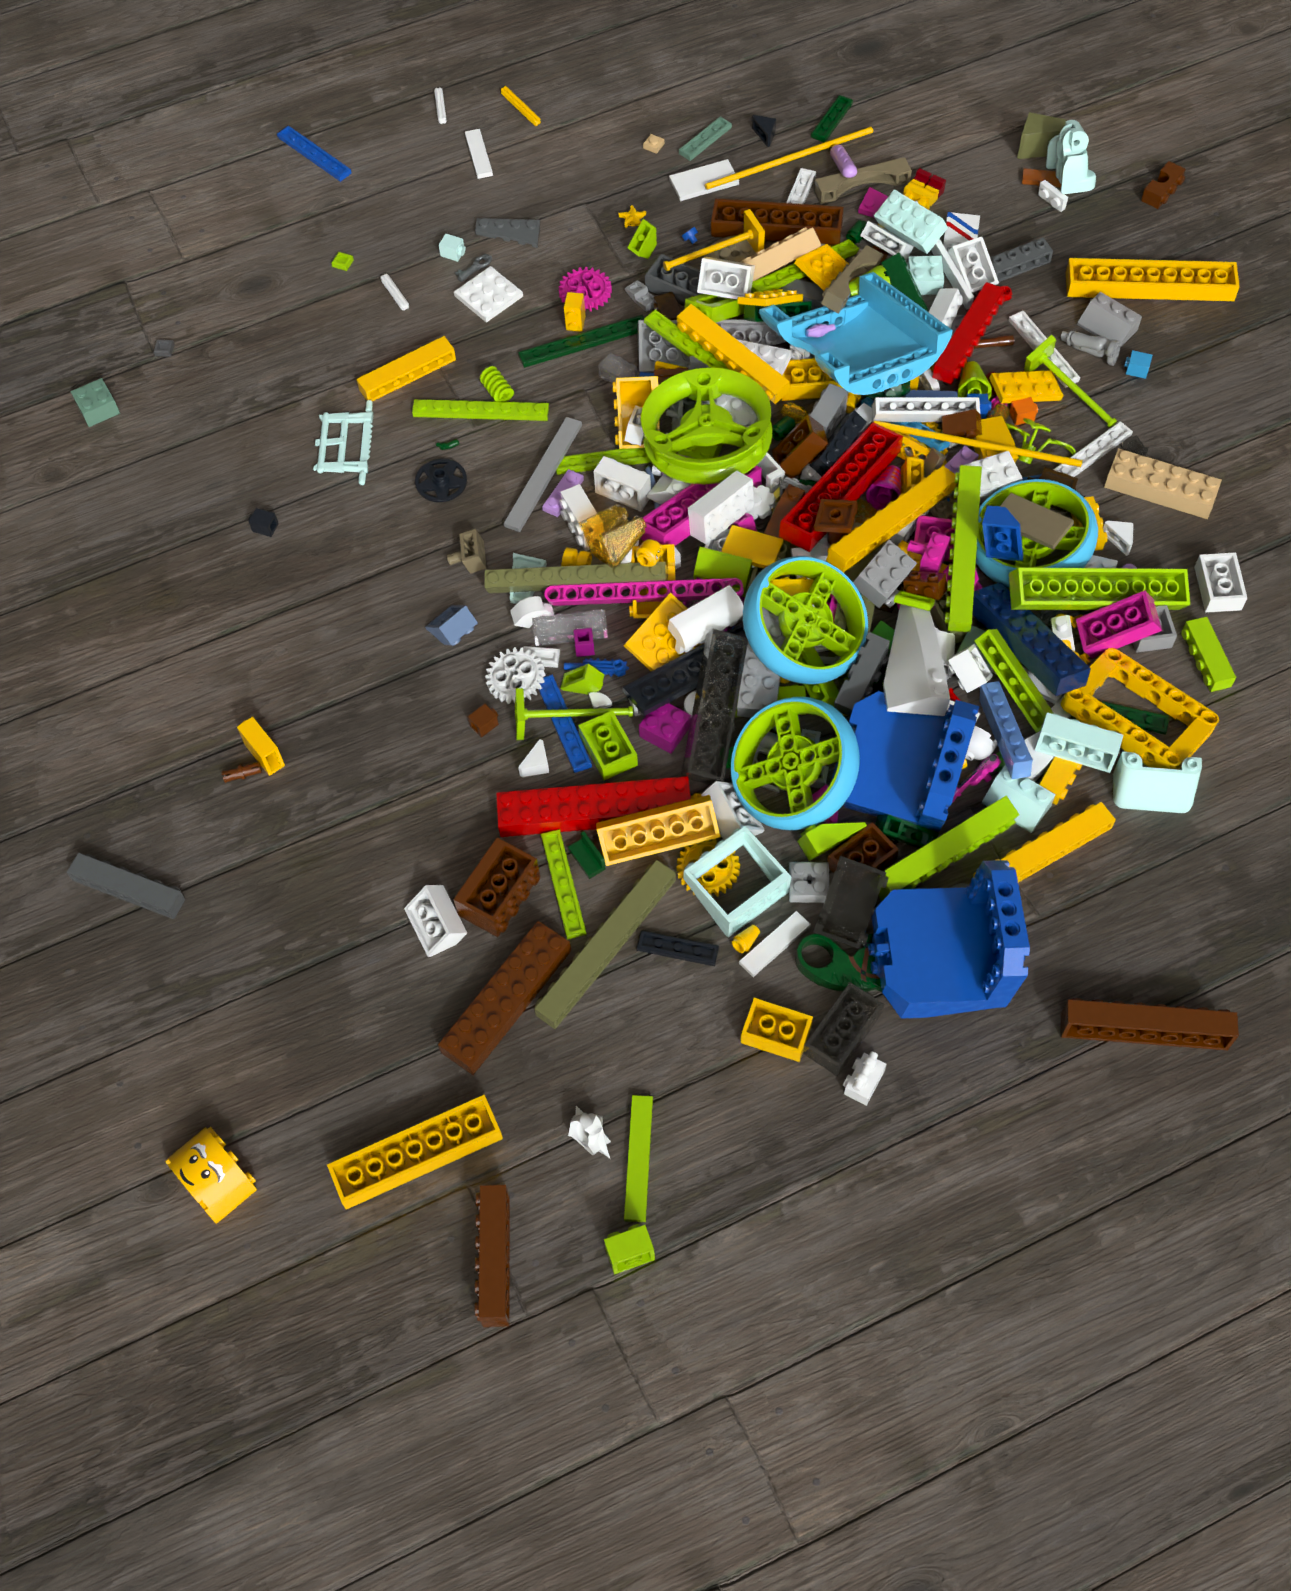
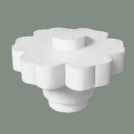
M760 485L757 488L753 487L754 507L747 512L753 516L754 520L758 517L764 519L772 513L771 509L776 504V498L770 489Z

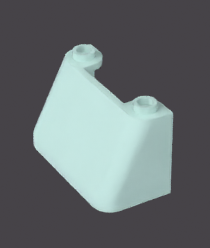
M1122 752L1113 773L1114 803L1119 808L1173 813L1188 812L1194 802L1202 769V758L1188 757L1182 762L1181 770L1142 767V758L1138 754Z

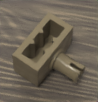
M473 529L460 533L461 551L447 554L448 563L453 565L462 562L470 574L487 569L484 540L478 531Z

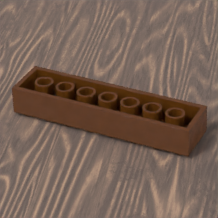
M715 199L711 219L712 237L738 236L743 234L744 211L750 209L765 230L764 240L782 241L784 238L794 235L805 227L807 230L813 227L821 244H840L844 207Z
M537 921L438 1044L440 1052L471 1075H474L570 954V941Z
M1072 998L1067 1000L1061 1013V1038L1229 1050L1239 1036L1237 1012H1230L1228 1009L1213 1011L1204 1007L1188 1009L1186 1006L1174 1008L1163 1004L1148 1006L1144 1003L1125 1004L1122 1001L1108 1003L1099 999L1083 1001L1081 998Z

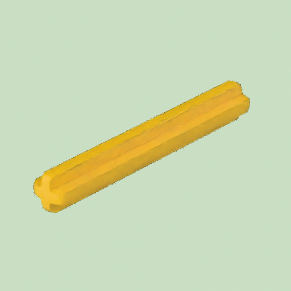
M507 86L501 88V94L533 125L537 126L541 123L540 117Z

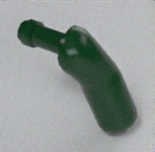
M454 439L448 443H436V446L441 450L452 449L459 445V440Z

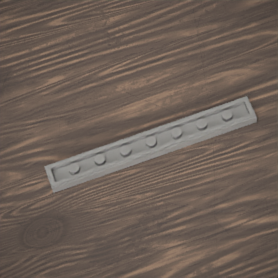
M569 417L565 418L505 520L504 526L506 528L521 532L582 427L581 421Z

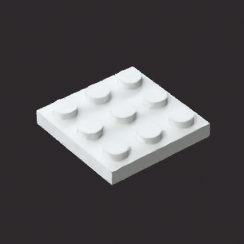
M490 266L455 290L454 296L487 323L522 298L523 292Z

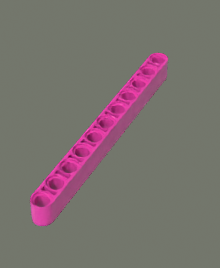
M727 578L549 586L545 590L544 595L549 604L562 606L633 603V600H636V602H661L669 593H672L679 601L704 600L715 594L712 589L717 585L721 586L722 589L729 585L731 587L739 585L740 590L736 593L740 598L744 593V587L741 580ZM701 586L704 588L703 592L695 593L694 589ZM684 587L685 592L683 594H677V588ZM646 588L649 590L647 595H640L642 589ZM666 588L667 592L664 595H659L658 590ZM606 590L613 591L610 597L603 596ZM623 590H631L628 596L621 595ZM588 591H594L593 597L587 598L585 596ZM557 592V598L550 599L551 593ZM570 592H576V596L574 598H568V594Z

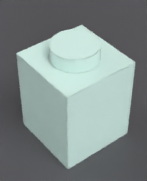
M445 234L439 243L441 257L458 262L461 256L465 254L466 248L462 238Z

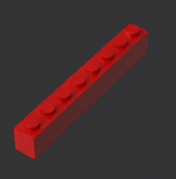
M988 282L984 284L945 350L935 363L932 378L952 384L955 378L958 379L961 368H964L967 363V358L972 356L974 346H978L980 336H984L986 326H990L993 315L996 316L999 310V305H1003L1005 288Z

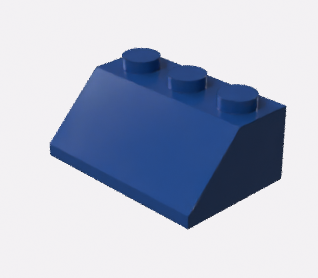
M987 505L982 522L986 557L1023 561L1020 523L1006 507Z

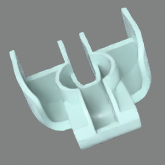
M1076 120L1065 121V126L1060 131V135L1054 136L1049 141L1047 149L1046 168L1056 169V177L1061 183L1062 194L1090 191L1094 189L1096 183V174L1088 169L1086 148L1089 139Z

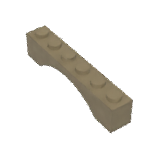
M903 157L857 169V175L852 178H846L841 173L815 179L814 191L820 204L836 201L845 191L862 184L884 183L897 186L909 183L912 170L906 158Z
M868 245L863 250L860 249L856 257L853 256L849 265L846 264L843 271L839 272L836 280H832L829 288L826 287L822 294L824 298L821 304L839 314L845 307L851 294L849 282L879 266L884 254Z

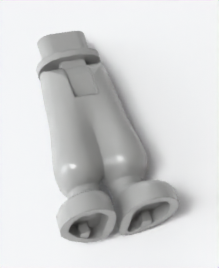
M1063 331L1061 334V340L1067 342L1068 346L1072 345L1073 348L1096 357H1103L1106 354L1108 365L1114 366L1120 351V341L1109 340L1101 336H1089L1076 331Z

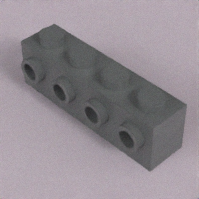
M1040 238L996 256H991L990 259L997 279L1000 282L1050 263L1053 249L1044 238Z

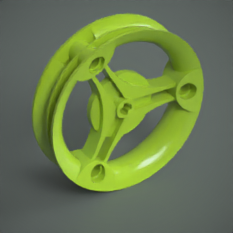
M699 368L674 375L662 382L650 393L641 412L644 448L649 460L663 474L686 483L715 484L721 483L735 471L745 474L764 458L772 441L771 405L767 394L750 377L729 369ZM725 394L744 401L755 412L757 422L749 427L733 422L731 414L725 408L716 405L714 399ZM687 397L697 401L695 407L684 414L678 428L668 434L657 431V423L661 415L671 405ZM710 400V404L702 405L701 401ZM722 443L741 447L730 454L706 459L689 458L676 454L683 449L696 445L705 447Z

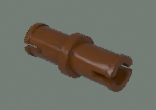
M257 762L245 766L238 765V768L222 771V776L224 775L223 780L227 783L240 778L244 780L251 775L261 774V764Z

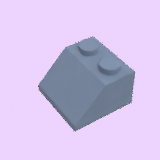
M451 605L425 628L444 645L454 646L461 641L460 638L464 634L472 632L478 622L466 605Z

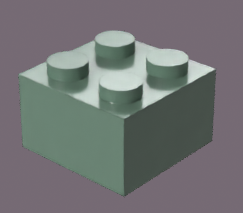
M102 378L70 391L88 427L120 414Z

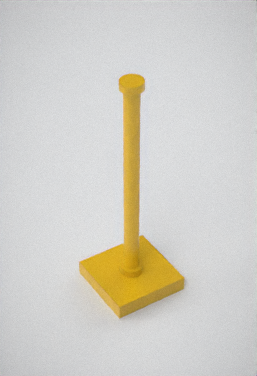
M748 209L744 211L743 234L669 262L664 261V269L669 271L672 267L746 239L755 253L764 249L765 230L752 211Z

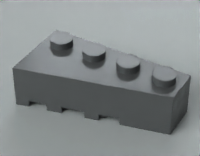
M868 632L866 636V647L861 646L856 661L857 665L853 664L848 675L850 680L846 679L834 703V708L851 717L854 704L872 694L874 682L878 683L882 674L880 672L882 667H886L888 664L889 640L871 632Z

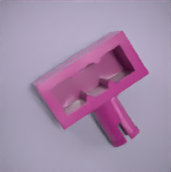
M933 532L929 543L926 545L910 540L907 551L922 555L919 571L939 573L948 551L951 537Z

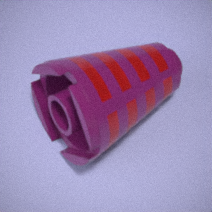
M894 465L887 466L868 488L866 499L875 510H883L889 502H894L902 494V472L900 468Z

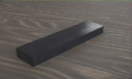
M641 930L637 951L715 966L719 946Z

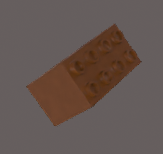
M496 838L453 899L459 917L496 937L501 932L504 933L511 917L517 915L522 901H526L529 897L530 889L533 885L536 886L540 880L537 858Z

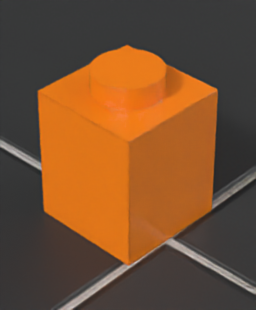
M1032 397L1011 402L1009 413L1014 424H1024V418L1035 421L1038 406L1033 402Z

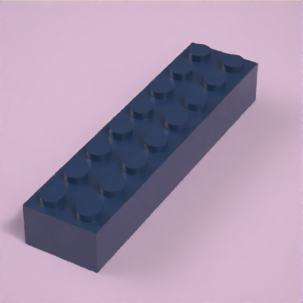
M1001 582L974 591L972 615L988 630L997 629L1016 658L1055 696L1086 686L1091 668L1030 610H1011L1010 591Z

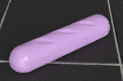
M834 145L830 150V155L841 174L846 178L856 176L857 168L842 145Z

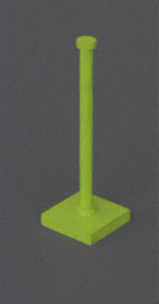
M1050 335L1026 357L1024 372L1034 371L1042 363L1045 364L1111 428L1117 420L1110 417L1049 359L1054 352L1056 338Z
M516 688V740H524L525 720H528V718L601 716L612 710L615 716L628 715V717H633V706H628V708L527 710V708H524L523 688Z

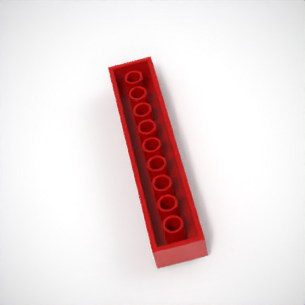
M873 422L781 520L779 537L810 552L827 534V532H818L814 529L821 499L856 501L900 453L903 436Z
M685 776L496 793L498 829L500 837L542 834L559 829L560 832L597 829L596 823L690 800L689 778Z

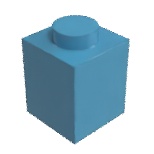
M1132 350L1131 357L1126 358L1124 367H1127L1126 375L1146 379L1153 355Z

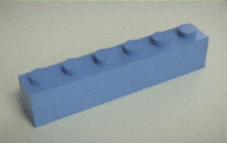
M996 681L981 685L979 701L1011 779L1030 777L1033 760L1000 682Z

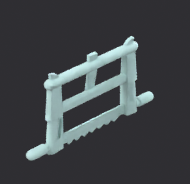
M371 400L366 402V412L333 414L325 412L323 415H319L322 427L320 439L315 441V446H319L318 463L313 468L314 471L317 470L318 473L359 472V484H365L366 473H368L367 460L370 458L368 454L371 452L369 450L371 445L369 444L372 442L370 440L372 437L370 435L372 433L371 428L373 427L371 425L373 421V402ZM329 423H341L340 438L327 439ZM348 423H364L360 461L344 462ZM339 444L337 462H325L326 446Z

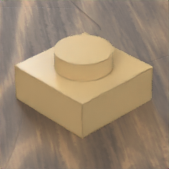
M650 134L643 143V149L657 154L665 144L664 139Z

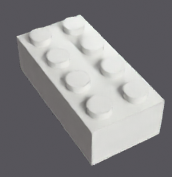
M735 471L688 507L690 535L707 544L754 507L753 479L739 471Z

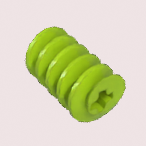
M490 366L481 373L480 382L496 402H507L513 397L514 390L507 384V381L496 367Z

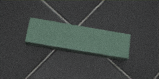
M720 116L681 147L679 154L691 161L730 130L732 123Z

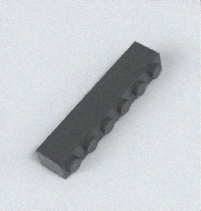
M78 853L67 871L72 881L171 919H175L185 901L181 893L182 891L175 886L168 887L159 880H149L141 873L133 874L125 867L117 868L109 861H99L90 854L83 855Z

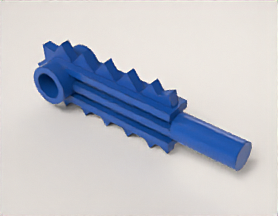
M585 658L583 663H564V670H574L590 664L603 674H609L610 677L614 674L617 677L626 675V671L629 669L626 666L627 661L623 662L621 659L607 661L605 658L603 661H600L598 658L593 661L592 658L589 660Z

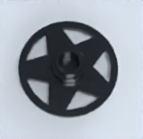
M436 459L424 464L418 470L415 477V485L418 493L426 500L447 502L455 499L464 491L467 485V475L464 468L456 461ZM437 464H446L442 468H437L433 466ZM456 468L462 473L463 479L454 475ZM425 472L428 478L419 484L420 477ZM459 488L455 493L448 496L449 489ZM435 491L437 497L429 496L425 492Z

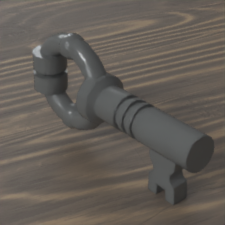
M483 254L476 257L473 265L467 270L462 271L459 269L458 272L456 271L455 274L458 276V280L462 282L476 270L488 266L491 263L492 256ZM482 259L486 261L483 264L479 263V261Z

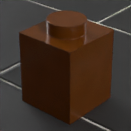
M486 704L468 716L470 727L481 738L499 725L498 713L494 708H489Z

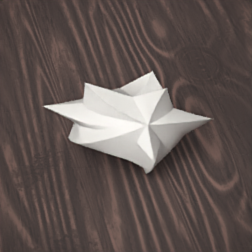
M576 1106V1115L571 1120L568 1136L579 1142L591 1155H595L599 1151L610 1158L606 1144L611 1141L603 1131V1116L583 1113Z

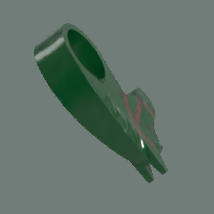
M821 934L809 935L800 942L795 956L796 966L810 981L836 991L868 992L876 989L882 992L880 978L871 972V962H875V957L869 955L868 945L872 943L873 934H869L865 938L862 948L852 957L848 956L830 938ZM810 945L822 946L829 952L831 963L827 965V968L811 967L803 960L801 951Z

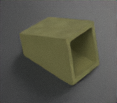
M1029 112L1022 132L1017 158L1046 157L1049 141L1054 136L1060 135L1066 120Z

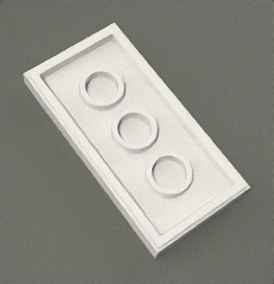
M728 159L669 176V180L680 201L739 185L738 179L709 190L705 188L706 183L735 174Z

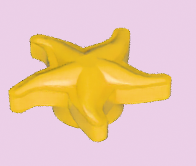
M633 205L630 206L629 212L619 213L620 218L626 219L625 228L628 225L639 226L641 223L640 219L646 215V211L636 212Z

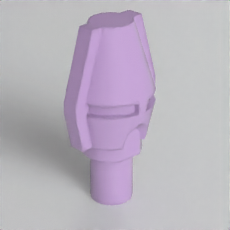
M815 324L806 330L805 335L816 338L822 337L830 331H835V324Z

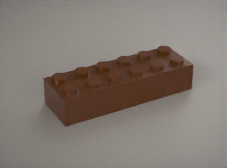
M506 1185L480 1186V1193H476V1206H478L480 1214H476V1228H478L479 1236H476L475 1244L476 1249H478L479 1258L475 1259V1270L478 1271L479 1280H475V1293L478 1295L479 1302H475V1316H477V1320L481 1322L483 1327L510 1326V1195Z

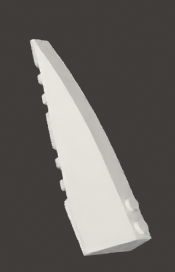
M900 604L883 682L886 708L889 712L945 716L950 695L938 637L930 611Z

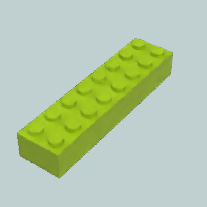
M1006 795L883 871L870 884L881 901L892 890L914 889L921 881L922 883L927 881L935 873L943 871L951 863L959 861L967 853L975 851L983 843L986 844L999 833L1002 834L1016 823L1015 819L1020 814Z

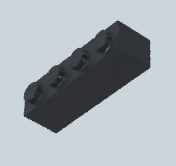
M855 410L844 417L827 440L826 448L815 456L809 466L822 477L846 452L867 421Z

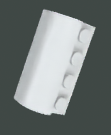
M729 585L669 619L668 630L676 639V652L679 655L683 652H689L695 645L706 642L714 634H720L726 627L734 626L739 619L743 618V603Z

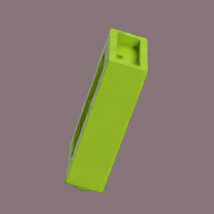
M700 294L685 299L684 309L692 304L715 323L744 314V304H738L737 299L709 294Z

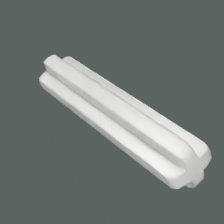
M435 88L438 122L445 124L447 120L442 88Z
M388 274L382 275V283L401 310L405 311L408 309L409 303Z

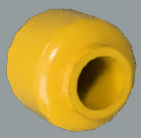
M652 539L645 540L636 551L638 562L642 566L647 567L656 565L663 555L660 543Z

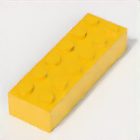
M710 795L596 823L606 866L720 838Z

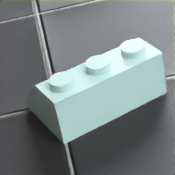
M1005 765L993 781L982 803L990 806L1007 795L1020 814L1015 819V824L1032 833L1052 806L1055 794L1027 777L1011 779Z

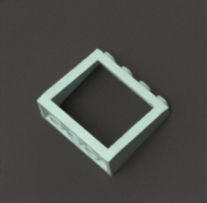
M746 826L734 830L728 839L719 841L713 850L704 852L695 863H689L684 869L683 877L728 938L789 893L791 882L789 873ZM744 846L771 883L727 915L697 879L738 848Z

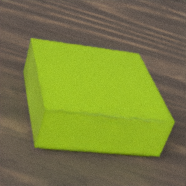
M338 252L332 261V267L347 271L354 258L352 255Z

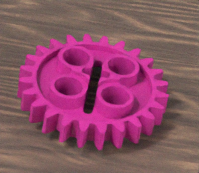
M579 267V271L573 269L572 274L567 272V277L563 276V281H560L559 297L562 302H565L567 292L583 293L585 311L589 309L591 312L593 307L598 310V305L603 307V302L607 303L608 298H611V281H609L608 276L605 277L604 272L600 274L599 269L594 271L593 267L590 270L585 267L582 270Z

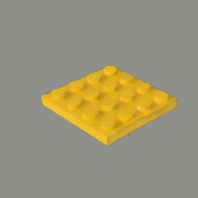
M669 593L623 646L651 672L684 655L687 652H683L680 655L676 652V639L668 630L669 619L688 608L672 593ZM714 634L713 636L709 637V639L706 642L717 637V635ZM699 643V644L695 645V646L693 647V649L697 648L698 646H700V645H702V644Z

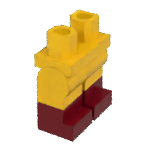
M919 168L913 180L904 187L903 195L913 201H917L921 206L929 210L930 206L944 193L946 179L934 174L932 176V173Z

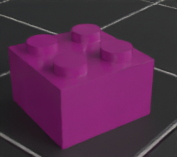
M668 703L646 715L639 725V736L672 754L691 727V715Z

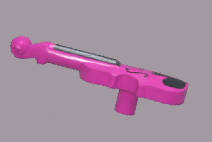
M991 754L986 759H983L979 766L957 786L952 803L957 796H961V793L969 785L975 786L982 779L986 782L992 779L989 772H993L1001 763L996 754Z

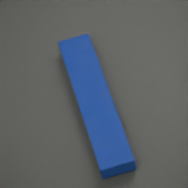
M290 126L277 133L280 140L341 182L352 173L350 168Z
M553 674L544 677L545 682L539 683L542 689L538 690L546 709H568ZM550 717L574 773L591 768L592 763L572 718Z

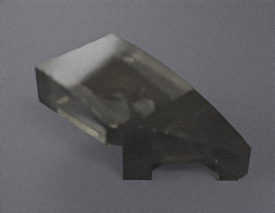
M1137 435L1120 445L1123 450L1145 457L1148 452V448L1142 444Z

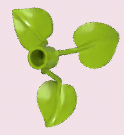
M1024 418L1023 421L1029 424L1032 429L1035 428L1029 444H1026L1027 436L1030 437V434L1015 425L1006 423L1008 429L1016 430L1023 436L1021 448L1032 451L1036 450L1032 443L1038 429L1048 433L1051 431L1040 423ZM1051 438L1037 450V452H1041L1047 444L1051 443L1064 447L1072 455L1076 454V450L1071 445ZM1019 455L1018 460L1031 464L1033 458Z

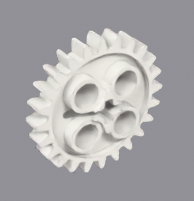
M514 647L513 652L507 649V654L505 655L500 652L501 657H494L496 662H490L491 668L486 669L488 675L485 678L487 679L486 684L490 693L496 699L499 697L501 702L506 699L507 704H510L511 700L515 703L516 687L521 685L519 688H523L524 698L527 697L531 700L530 694L537 695L536 689H542L539 683L545 682L543 679L546 676L545 668L541 659L537 657L536 653L532 654L530 649L525 652L523 647L519 652L516 647Z

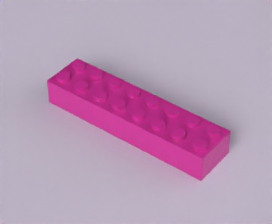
M756 465L744 474L753 479V487L757 488L762 485L761 467ZM720 483L691 484L638 520L639 538L643 541L652 539L659 542L660 545L674 544L676 546L690 536L688 507Z

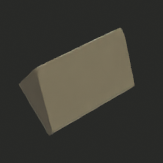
M933 447L924 461V477L926 478L933 470H938L946 459L945 455Z

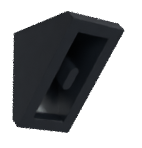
M753 115L752 129L767 147L771 145L776 131V119Z

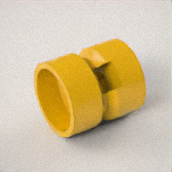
M566 547L561 566L591 565L592 553L588 551H580L578 553L577 549Z

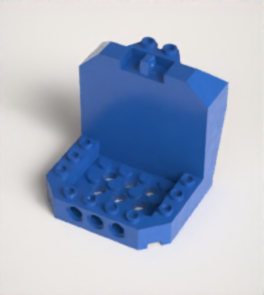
M880 691L855 703L849 724L857 739L860 764L856 783L850 796L843 804L844 808L876 817L889 814L926 829L939 832L947 819V809L952 804L975 727L979 706L955 700L954 705L950 704L945 716L889 712L886 708L885 695ZM838 762L836 763V766H835V769H834V773H833V776H832V780H833V778H834V776H835V773H836V771H837Z
M1007 860L982 861L980 867L976 870L975 876L971 879L970 885L966 888L892 890L878 905L872 915L874 932L872 943L868 945L869 955L875 957V962H871V972L880 978L882 993L901 1019L928 1018L1007 1007L1028 976V966H1023L1025 956H1029L1030 945L1016 870L1014 867H1009Z

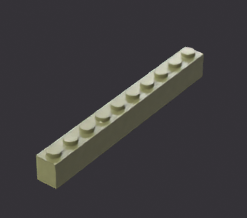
M657 562L652 567L642 566L640 563L485 570V589L488 593L545 591L549 586L668 581L666 562Z
M658 860L646 868L645 875L635 881L633 889L629 894L626 893L623 896L618 908H614L610 912L608 920L599 925L597 933L593 938L590 937L586 941L585 948L581 953L575 954L572 964L562 970L556 983L553 982L549 986L548 993L544 998L541 997L536 1002L535 1013L538 1018L554 1029L559 1026L674 884L676 872Z

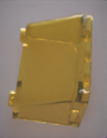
M618 504L579 522L592 554L611 568L618 566L645 533V528L647 527L644 519L639 516H635L632 521H628L627 517L629 515L627 510Z

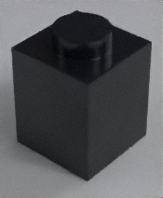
M258 508L249 517L252 532L272 537L279 524L275 513Z

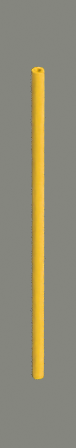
M868 127L705 184V188L709 190L833 147L834 145L873 133V128Z
M874 420V423L894 432L999 452L1009 451L1010 454L1077 467H1081L1083 460Z

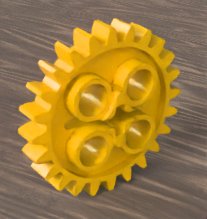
M713 839L712 842L708 840L692 844L691 848L684 846L685 852L680 851L681 858H677V864H679L677 865V871L679 872L678 878L681 879V885L687 884L683 879L685 867L691 862L695 863L704 852L713 850L717 844L716 839ZM734 851L703 874L697 881L710 895L715 893L719 897V891L725 894L726 887L732 889V883H737L736 876L740 874L738 870L740 869V863H738L739 856H735ZM725 865L726 868L721 869L718 866ZM712 878L713 881L707 882L705 879ZM687 884V885H686V890L688 891V890H690L691 888H690V887L688 886V884Z

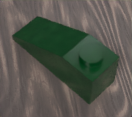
M889 814L878 815L875 823L888 839L917 848H922L937 839L939 834Z

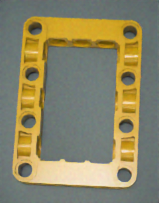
M1108 648L1090 666L1091 670L1086 686L1065 693L1061 701L1062 709L1081 722L1122 734L1123 739L1120 748L1126 752L1138 754L1142 758V763L1151 768L1179 770L1184 759L1191 757L1212 734L1219 722V717L1215 712L1115 648ZM1108 677H1114L1125 684V687L1140 697L1146 698L1157 705V708L1189 727L1168 747L1094 698L1093 694L1099 686L1101 687Z

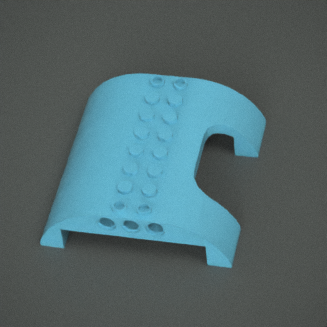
M874 272L860 276L859 295L848 298L845 307L839 314L826 306L793 317H789L775 305L759 309L761 318L767 326L791 345L805 349L807 352L815 355V360L824 373L846 391L858 395L882 392L913 380L924 373L943 353L953 331ZM815 324H835V331H830L822 337L816 338L805 335L806 330Z

